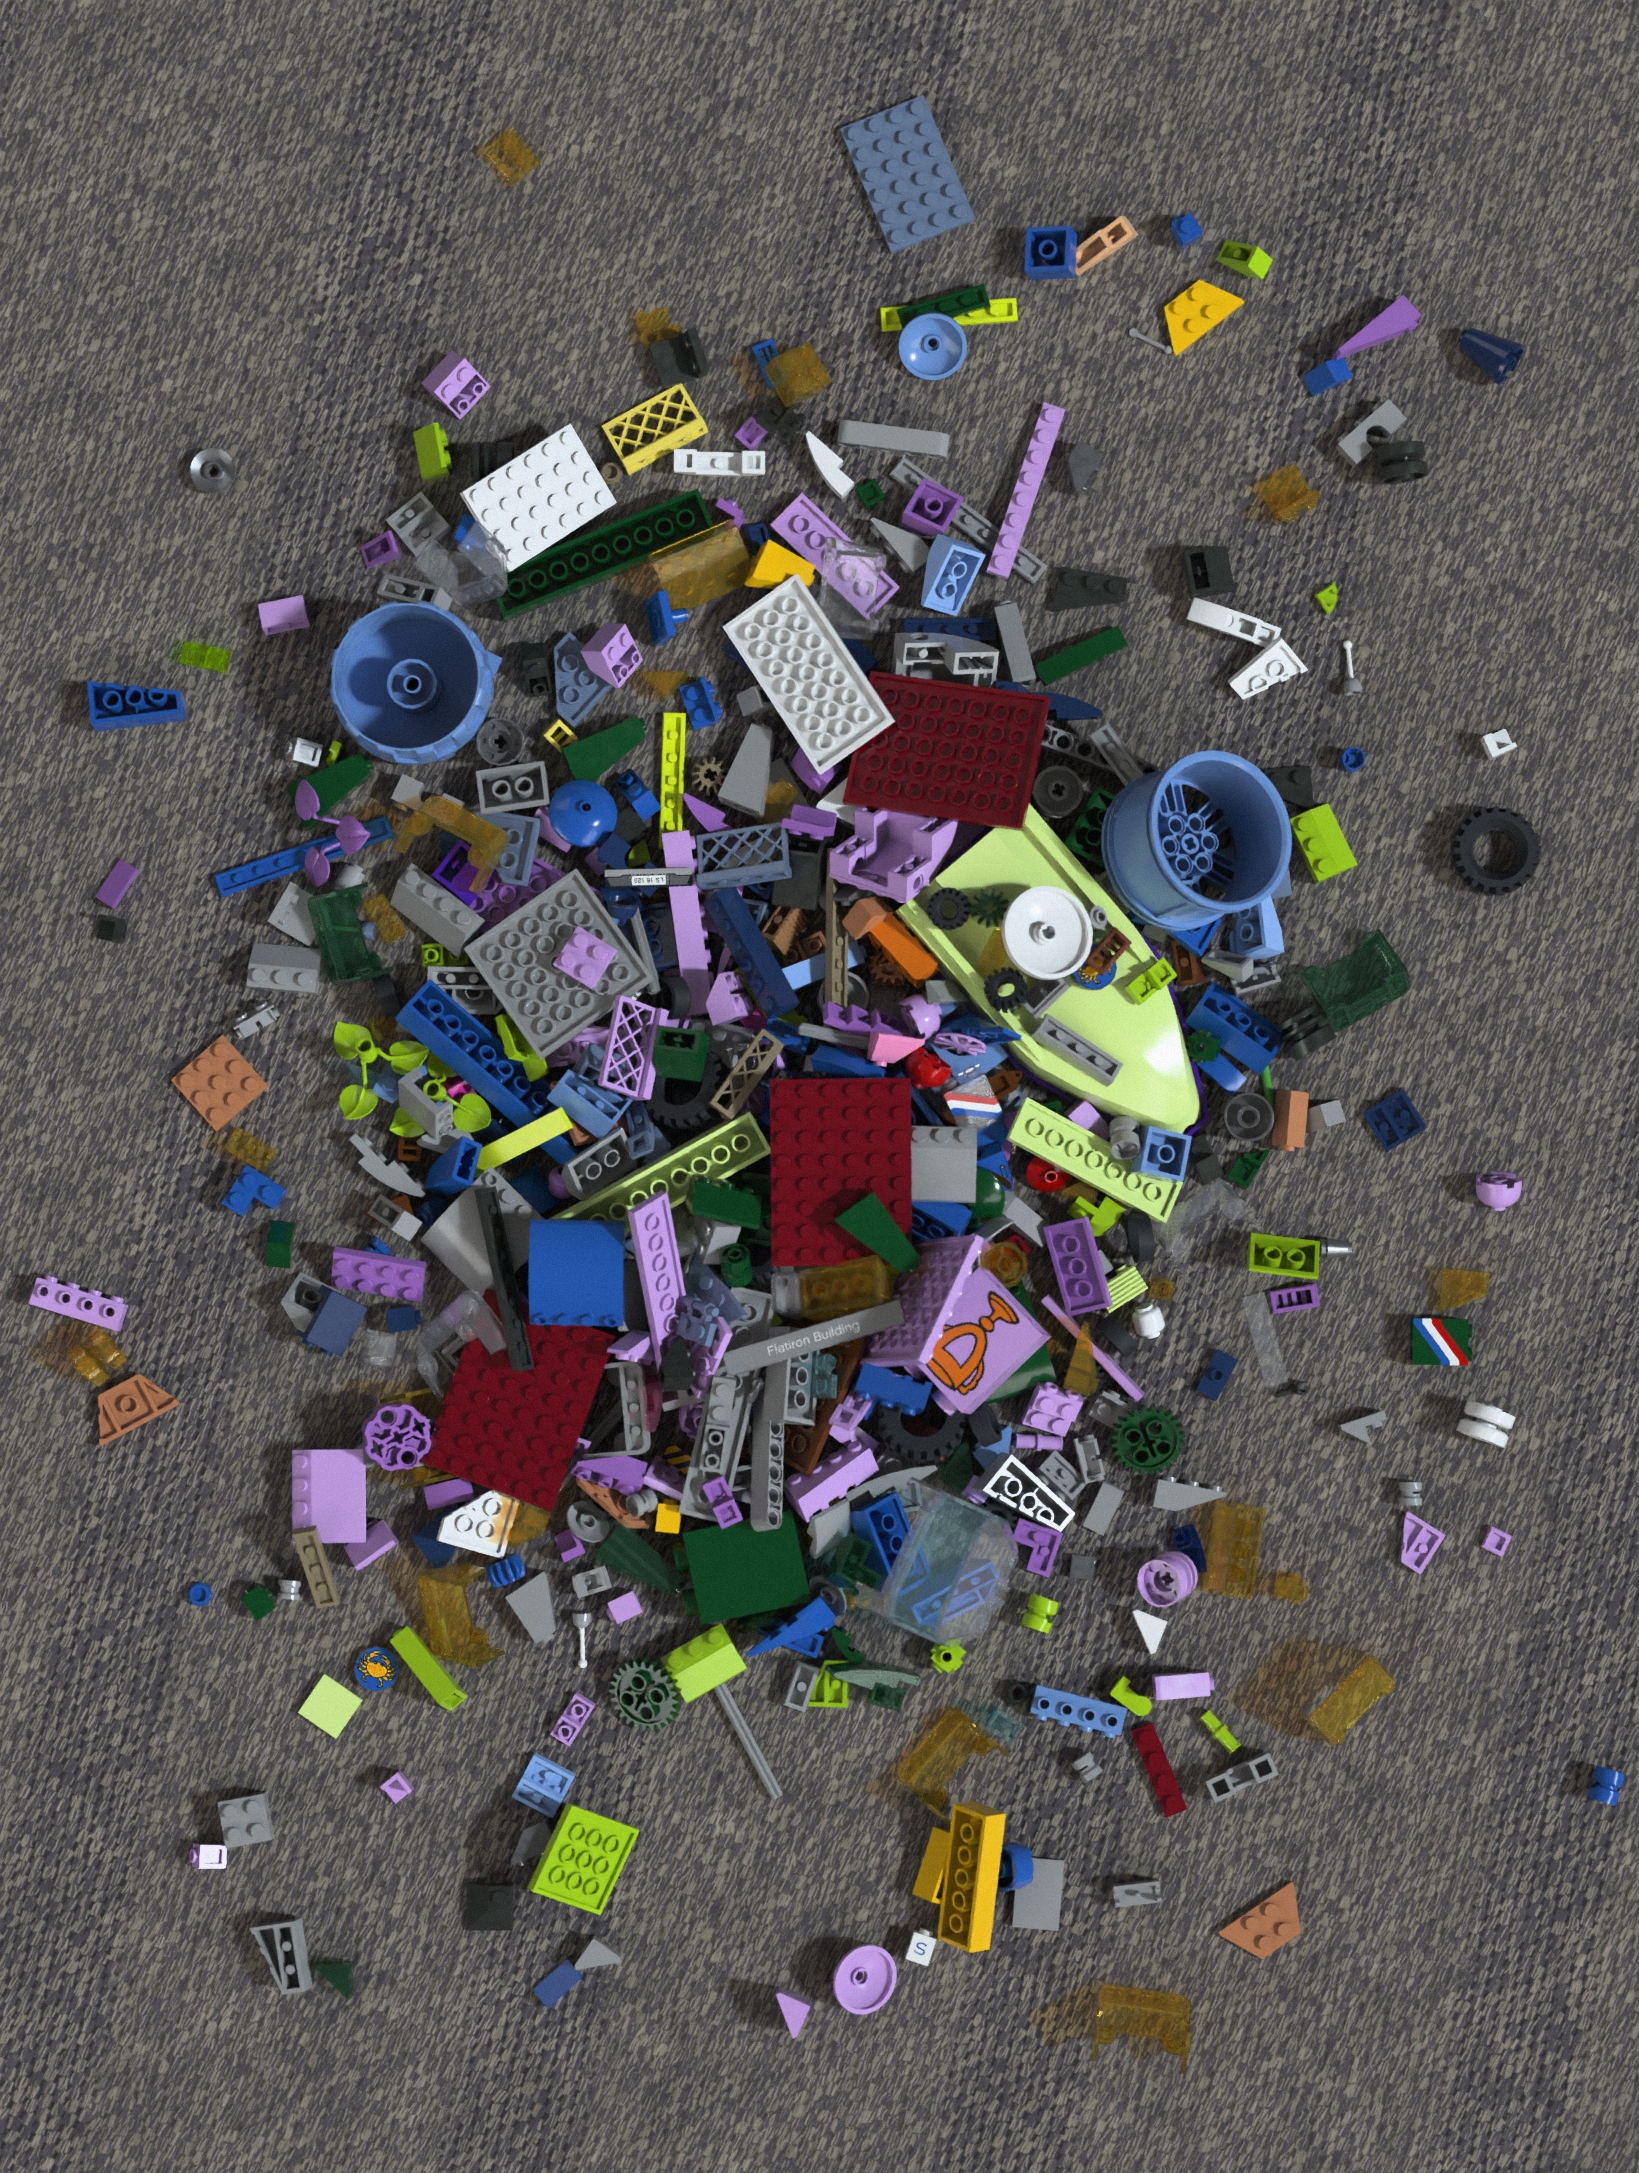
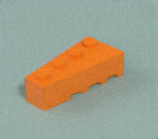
M886 904L893 914L865 933L863 937L866 938L868 936L872 941L871 944L877 950L882 948L886 959L891 964L897 962L899 964L897 966L899 972L919 989L926 981H929L939 973L937 964L939 961L932 952L927 953L925 951L922 941L916 935L913 937L908 932V926L901 919L898 921L893 916L894 912L891 907Z

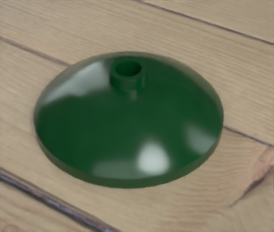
M976 1166L975 1203H969L971 1206H967L964 1203L956 1202L972 1211L967 1228L977 1229L987 1220L1000 1217L1005 1206V1192L1000 1181L991 1172L979 1166Z

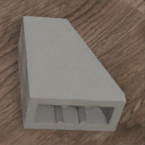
M543 1571L505 1597L536 1644L540 1641L542 1644H545L555 1637L553 1632L557 1630L548 1574L546 1571Z

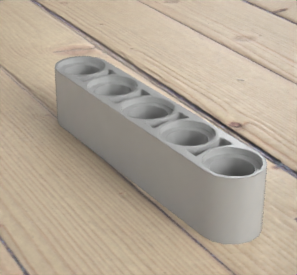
M841 420L839 421L836 444L843 447L947 459L950 435L934 431Z

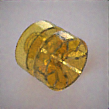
M96 1325L85 1335L91 1347L88 1348L78 1341L67 1351V1354L73 1361L74 1367L84 1378L90 1380L97 1387H101L111 1378L110 1372L105 1365L108 1364L112 1369L118 1371L129 1359L115 1341L102 1328Z

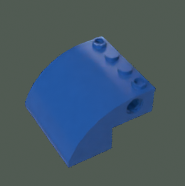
M531 1219L529 1242L530 1324L623 1326L625 1306V1221Z

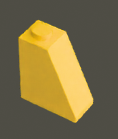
M768 539L759 548L744 584L750 587L775 589L797 573L806 587H809L815 576L812 573L816 566Z

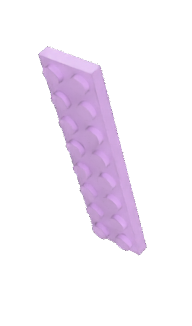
M662 1190L628 1211L657 1370L659 1369L661 1359L678 1338H683L685 1347L688 1346L689 1350L695 1344L694 1341L675 1334L681 1312L688 1313V1308L682 1302L686 1293L668 1194Z

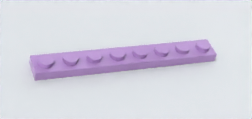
M1045 402L1042 406L986 573L1008 580L1065 412L1063 408Z

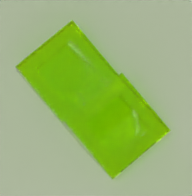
M183 641L179 664L225 674L228 670L231 651Z

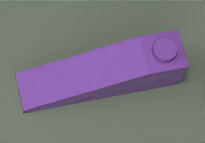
M1402 295L1341 346L1333 358L1335 360L1341 359L1397 338L1405 331L1409 334L1419 325L1417 320L1421 314Z

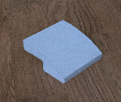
M535 1752L512 1797L553 1819L576 1774Z

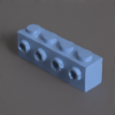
M1036 1684L1029 1711L1034 1713L1033 1718L1047 1721V1718L1050 1717L1057 1719L1056 1724L1069 1727L1070 1723L1079 1725L1078 1729L1092 1732V1729L1102 1731L1101 1735L1114 1738L1115 1734L1121 1736L1127 1708Z

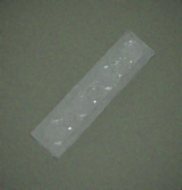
M1262 1292L1241 1298L1264 1386L1269 1387L1288 1382L1265 1293Z

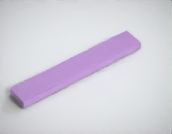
M1048 1293L1041 1300V1303L1135 1401H1139L1145 1394L1140 1387L1072 1316L1067 1315L1066 1310Z

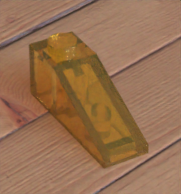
M1083 1320L1062 1386L1064 1389L1090 1396L1091 1391L1096 1392L1099 1379L1096 1378L1089 1323Z

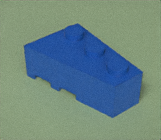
M864 1362L853 1391L858 1393L857 1397L870 1401L873 1398L879 1400V1404L892 1409L893 1406L902 1409V1413L915 1416V1413L919 1415L924 1410L933 1383L926 1381L923 1384L912 1380L913 1377L905 1375L903 1377L892 1373L891 1370Z

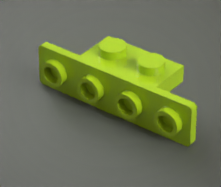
M505 1009L506 1015L501 1014L495 1018L498 1026L497 1031L504 1044V1052L508 1059L522 1062L528 1081L534 1082L549 1072L545 1058L541 1060Z

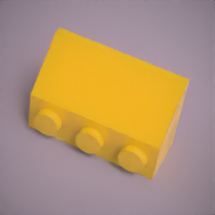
M933 1827L912 1894L930 1902L941 1904L950 1831Z

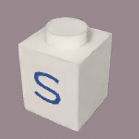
M920 1928L919 1931L914 1930L905 1958L928 1966L937 1940L935 1936H932L933 1932L925 1928Z

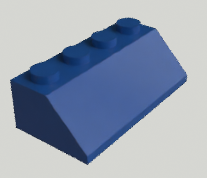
M1214 981L1185 1021V1023L1198 1032L1199 1029L1212 1031V1036L1222 1038L1220 1047L1259 1075L1262 1074L1283 1044L1282 1037L1288 1034L1284 1030L1278 1032L1276 1029L1277 1025Z
M897 1492L864 1502L850 1510L851 1524L880 1597L898 1596L930 1577Z

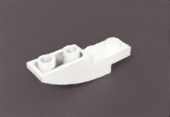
M1195 597L1186 618L1187 620L1264 648L1278 638L1281 628L1265 623L1260 619Z

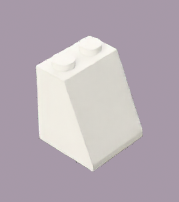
M846 778L818 802L816 809L837 813L836 823L855 831V810L859 807L844 805L842 802L847 783Z

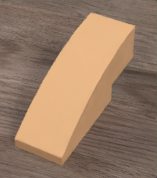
M1126 216L1118 217L1107 227L1100 229L1077 247L1075 269L1077 275L1090 269L1138 235Z

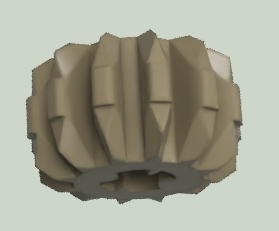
M715 757L711 758V763L709 764L706 758H702L704 766L702 767L699 763L695 764L696 769L699 771H692L691 775L698 778L694 779L692 783L693 785L701 784L697 789L699 793L704 788H707L706 796H710L711 789H714L715 794L718 795L719 790L717 787H722V781H725L726 778L724 774L729 772V768L721 769L724 765L722 760L715 765ZM711 771L712 774H717V776H714V781L704 778V776L707 777V772Z

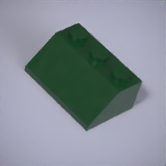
M1097 786L1064 844L1076 856L1104 872L1106 869L1102 855V824L1107 809L1116 796Z
M700 1174L699 1177L692 1175L685 1198V1203L691 1214L758 1230L762 1196L757 1191V1188L749 1185H744L743 1188L738 1187L729 1180L714 1181L711 1176Z

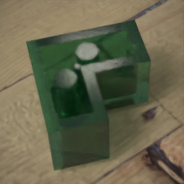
M855 1534L841 1538L824 1579L860 1601L874 1597L883 1576L864 1566L872 1544Z

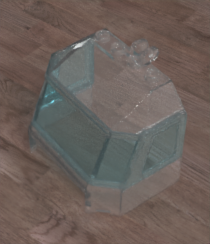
M911 1477L907 1482L909 1487L905 1491L900 1489L896 1495L919 1505V1510L882 1591L879 1592L856 1581V1589L860 1591L859 1596L856 1595L854 1597V1605L930 1641L952 1648L980 1637L981 1633L987 1630L991 1611H995L998 1604L1003 1606L1005 1602L1002 1598L998 1597L1000 1591L1009 1593L1011 1589L1007 1586L1009 1580L1007 1576L1010 1569H1013L1017 1564V1554L1019 1551L1008 1520L917 1478Z

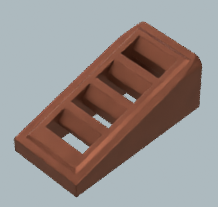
M1114 927L1085 961L1102 977L1132 942ZM1112 939L1120 948L1117 949L1109 940ZM1107 945L1115 954L1112 955L1104 946ZM1100 950L1110 959L1109 961L1099 954ZM1095 956L1105 965L1103 968L1093 960Z

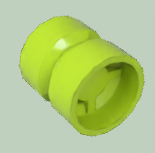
M1031 1593L1027 1603L1029 1611L1024 1612L1021 1624L1049 1634L1053 1623L1051 1616L1056 1614L1059 1602Z

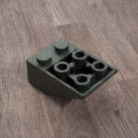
M787 832L789 866L792 869V878L774 881L772 905L815 911L827 876V849L833 847L827 837L820 840L810 838V835H796ZM780 850L778 851L777 861L783 860V854Z

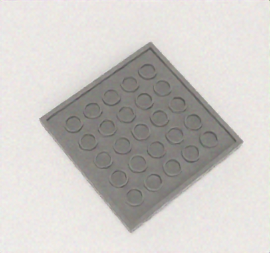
M577 868L464 948L541 1060L614 1009L617 995L629 998L654 980L652 974ZM577 926L618 951L593 990L553 965Z

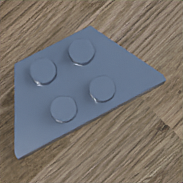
M696 1253L684 1285L686 1296H694L699 1298L701 1302L714 1304L719 1309L718 1317H723L727 1325H731V1322L738 1319H746L748 1314L711 1264H703L699 1254Z

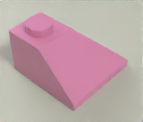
M870 1031L867 1059L873 1060V1065L886 1067L887 1062H897L924 1045L925 1040L916 1037Z

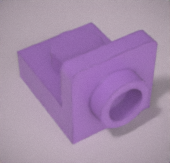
M759 413L752 415L735 434L750 451L754 450L769 433L755 422L761 415Z

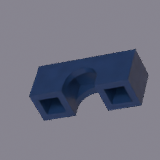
M613 831L597 850L596 854L599 856L597 861L606 868L611 866L615 870L632 869L627 866L624 860L625 854L631 848V845ZM648 860L640 869H659V867ZM658 887L633 888V890L642 897L645 894L650 897Z

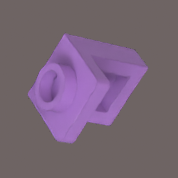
M719 498L715 505L716 510L733 520L728 528V533L733 535L735 530L740 531L745 522V519H743L744 511L738 509V504L728 498L726 500Z

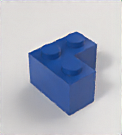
M246 1165L222 1204L244 1217L256 1198L276 1210L288 1190L253 1167Z

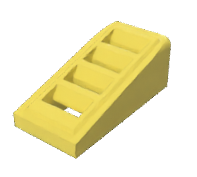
M558 718L542 733L561 754L560 746L578 739ZM561 727L562 730L553 739L551 735ZM567 733L569 737L559 745L557 742Z

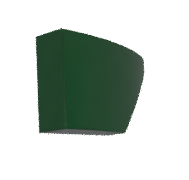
M1265 1149L1239 1157L1226 1179L1246 1190L1270 1151Z

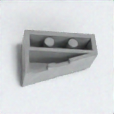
M302 1918L262 1923L249 1928L261 1947L259 1949L262 1955H265L270 1965L269 1969L282 1995L305 1992L313 1987Z

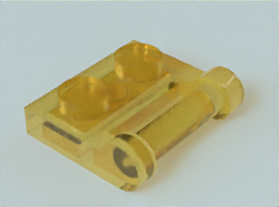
M512 127L481 152V155L485 159H489L503 175L510 188L514 187L541 164V160ZM500 149L516 167L517 173L513 174L496 155L495 152Z

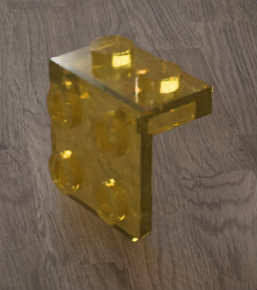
M1293 464L1257 487L1258 493L1279 525L1285 522L1287 524L1292 523L1299 518L1298 514L1304 510L1307 512L1318 506L1317 502L1321 497L1317 489L1311 490L1298 468Z

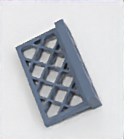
M782 822L697 835L699 873L697 875V884L703 892L792 878V869L789 866L787 828L782 827ZM781 829V836L776 842L768 838L773 830ZM757 833L761 837L753 846L745 841L751 834ZM735 836L739 840L732 849H729L724 843L729 837ZM713 840L717 844L708 853L703 848V841ZM767 840L773 846L764 855L757 849ZM744 843L750 850L741 858L735 852ZM720 847L728 851L721 862L713 857ZM776 849H779L783 854V860L773 862L769 857ZM754 852L762 857L755 865H750L747 862ZM732 856L740 860L735 868L729 869L725 866ZM710 859L718 864L713 871L705 872L704 866Z

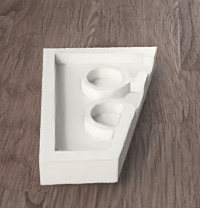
M1279 636L1227 682L1242 699H1246L1268 689L1270 685L1276 682L1286 681L1290 679V676L1299 672H1306L1308 669Z

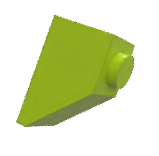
M1229 240L1225 241L1216 259L1218 262L1248 277L1262 280L1273 261L1258 246Z

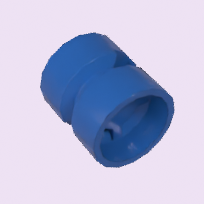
M1596 1765L1593 1774L1595 1783L1590 1784L1587 1797L1616 1806L1620 1794L1617 1788L1622 1787L1625 1774Z

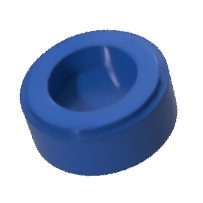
M196 1583L189 1589V1600L196 1606H204L210 1602L212 1590L205 1583Z

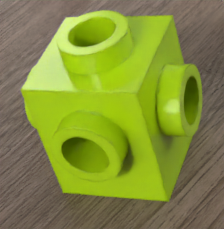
M947 1636L942 1643L938 1640L931 1648L930 1652L933 1653L930 1656L933 1660L931 1665L940 1673L944 1670L947 1673L951 1670L955 1672L963 1663L961 1658L966 1651ZM944 1653H950L951 1657L948 1660L942 1658Z

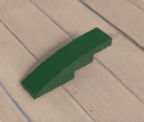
M1115 626L1035 665L1034 668L1045 687L1103 660L1105 657L1126 648L1128 644L1120 628Z

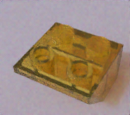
M527 1502L524 1506L520 1505L515 1519H518L516 1527H511L506 1539L510 1541L508 1547L514 1548L545 1534L553 1511L550 1512Z

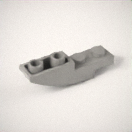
M355 1133L349 1139L364 1155L358 1163L376 1179L400 1192L421 1198L427 1196L424 1192V1184L418 1178L413 1180L408 1175L411 1171L402 1161L399 1164L393 1161L387 1166L388 1159L380 1151L375 1153L370 1148L373 1143L364 1134L360 1137Z
M713 1375L699 1470L723 1472L737 1378Z

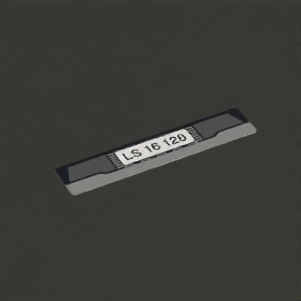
M692 868L605 870V888L693 885Z

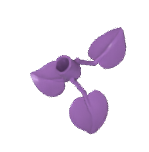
M302 780L295 796V807L299 816L303 820H310L313 817L316 820L339 825L336 829V836L340 841L321 849L320 852L316 847H311L305 857L307 876L316 888H319V886L326 883L330 875V865L328 859L324 856L325 852L341 845L342 850L346 854H353L363 846L370 833L353 816L346 815L339 821L317 815L316 812L320 808L318 796L312 786L306 780Z

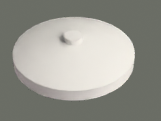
M1039 886L1029 889L1017 896L1005 912L1002 922V940L1005 950L1011 961L1021 971L1031 977L1042 980H1054L1073 973L1085 962L1092 946L1093 932L1087 911L1076 897L1063 889L1053 886Z

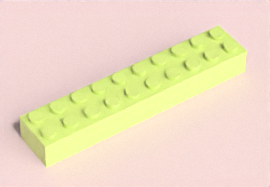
M747 1108L736 1114L732 1120L721 1122L548 1220L625 1221V1234L631 1231L628 1211L658 1191L667 1192L671 1209L685 1201L692 1175L699 1177L700 1174L711 1176L714 1181L720 1182L770 1154V1146Z

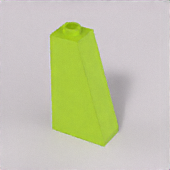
M406 1626L405 1628L398 1629L393 1634V1638L390 1640L391 1644L439 1705L452 1711L468 1697L413 1629Z

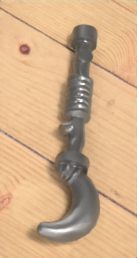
M766 1366L763 1367L761 1376L753 1382L754 1387L747 1396L748 1403H753L759 1390L765 1386Z

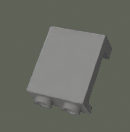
M416 1067L398 1080L399 1105L435 1140L442 1135H447L453 1128V1103L448 1100L442 1106H437L423 1092L422 1073Z

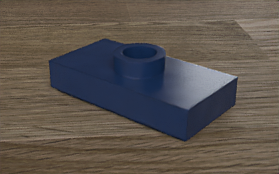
M1217 1349L1196 1390L1217 1401L1238 1360Z

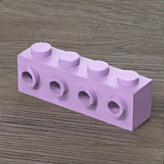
M44 1275V1278L37 1277L29 1304L115 1331L121 1330L128 1305L123 1303V1298L110 1295V1299L101 1297L102 1292L89 1288L88 1292L79 1290L80 1285L68 1281L66 1285L57 1283L58 1278Z

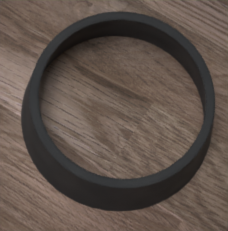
M1129 1213L1127 1230L1132 1258L1135 1263L1151 1260L1154 1258L1155 1243L1149 1215L1147 1213Z

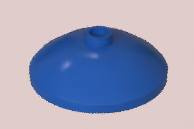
M587 780L568 782L555 792L550 801L548 811L550 824L555 833L571 845L578 847L595 846L606 840L615 828L617 822L616 804L610 793L597 783ZM582 806H588L589 811H584Z

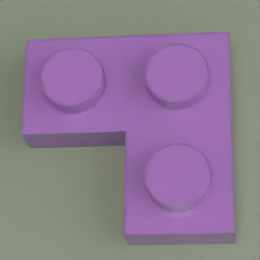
M1019 1518L1012 1540L1033 1547L1026 1570L1048 1577L1063 1533Z

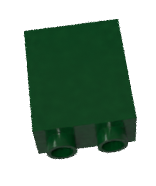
M792 1509L782 1511V1523L777 1529L757 1532L752 1528L750 1518H746L724 1529L718 1524L683 1532L684 1542L672 1544L678 1572L690 1569L694 1588L682 1590L687 1617L700 1615L702 1625L811 1602Z

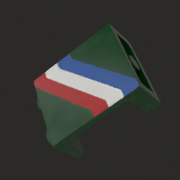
M1410 1319V1365L1468 1366V1361H1472V1347H1468V1340L1472 1338L1473 1333L1472 1324H1469V1319Z

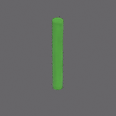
M1268 1065L1262 1072L1261 1078L1264 1096L1270 1102L1275 1112V1100Z

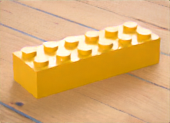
M976 1801L953 1803L937 1934L938 1940L969 1953L990 1949L1006 1813Z

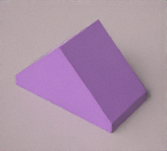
M391 530L360 547L367 568L401 558Z

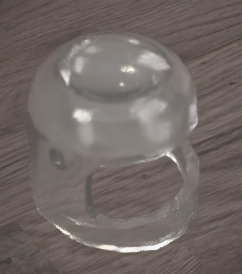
M364 1329L363 1338L369 1340V1350L362 1352L363 1361L367 1365L377 1368L391 1365L395 1358L397 1336Z

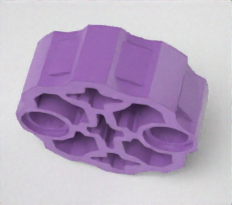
M404 1401L384 1402L377 1405L362 1425V1445L365 1452L383 1469L389 1471L396 1469L409 1470L415 1467L423 1455L428 1453L431 1446L430 1424L428 1420L410 1403ZM390 1410L392 1413L390 1419L382 1421V1412ZM414 1418L420 1422V1432L414 1427ZM396 1431L399 1433L400 1439L398 1440L393 1438V1433ZM372 1440L378 1444L379 1454L373 1450ZM405 1451L412 1452V1457L408 1461L401 1460V1456Z

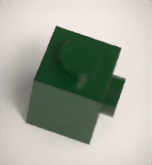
M252 1584L243 1591L245 1596L240 1599L257 1621L264 1618L278 1606L273 1599L275 1596L273 1591L267 1585L263 1587L262 1584L258 1586Z

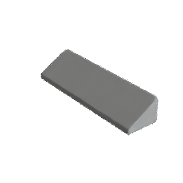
M1047 1013L1031 1034L1033 1039L1106 1087L1114 1082L1123 1066L1121 1062Z

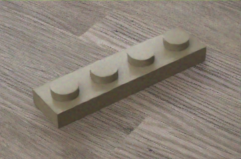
M317 1526L294 1529L293 1537L316 1607L322 1608L339 1605L340 1597Z

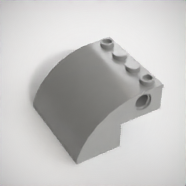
M922 632L895 633L891 674L995 689L999 651L979 641L954 635Z
M491 1166L451 1204L420 1240L480 1300H482L486 1288L496 1290L474 1190L488 1187H496L515 1276L529 1261L531 1219L545 1220Z

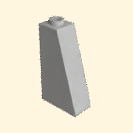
M1000 602L997 604L998 607H994L993 612L1009 681L1019 682L1024 687L1034 686L1036 676L1017 602Z
M751 723L718 793L720 803L760 819L764 816L775 737L770 727L764 724H759L758 726Z

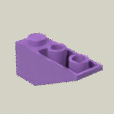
M629 1456L578 1461L571 1469L570 1474L577 1476L581 1480H589L598 1483L601 1487L612 1488L629 1496L637 1494L642 1488L647 1463Z

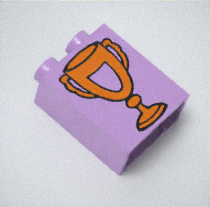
M978 1267L965 1280L962 1286V1294L952 1307L953 1313L943 1327V1335L936 1342L930 1361L924 1365L903 1366L916 1380L921 1381L927 1375L939 1389L932 1394V1397L949 1415H952L957 1409L961 1413L972 1414L1051 1337L989 1269Z

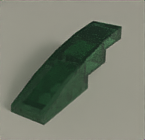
M845 1662L829 1664L825 1667V1670L832 1677L873 1690L876 1682L896 1688L899 1680L918 1687L922 1680V1677L914 1670L890 1664Z

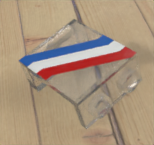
M979 1064L968 1067L964 1072L955 1077H949L942 1085L938 1086L950 1108L957 1127H975L978 1132L1005 1118L989 1081Z

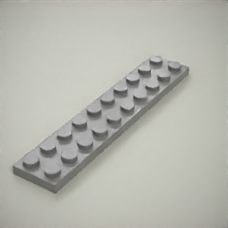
M731 1287L732 1294L746 1311L748 1317L744 1320L738 1319L731 1322V1325H728L732 1332V1337L725 1352L767 1340L777 1300L776 1295L742 1287ZM722 1357L715 1375L730 1377L727 1373L724 1357ZM760 1368L731 1376V1378H737L722 1473L699 1470L712 1379L706 1393L678 1513L718 1522L701 1483L723 1474L730 1491H732L752 1403L747 1402V1396L754 1387L753 1382L758 1378Z

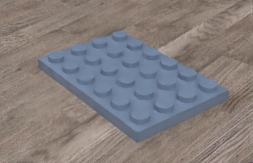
M924 95L840 128V133L891 254L975 221L972 209Z

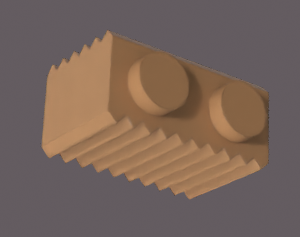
M778 906L761 930V933L772 951L785 955L809 919L802 909Z

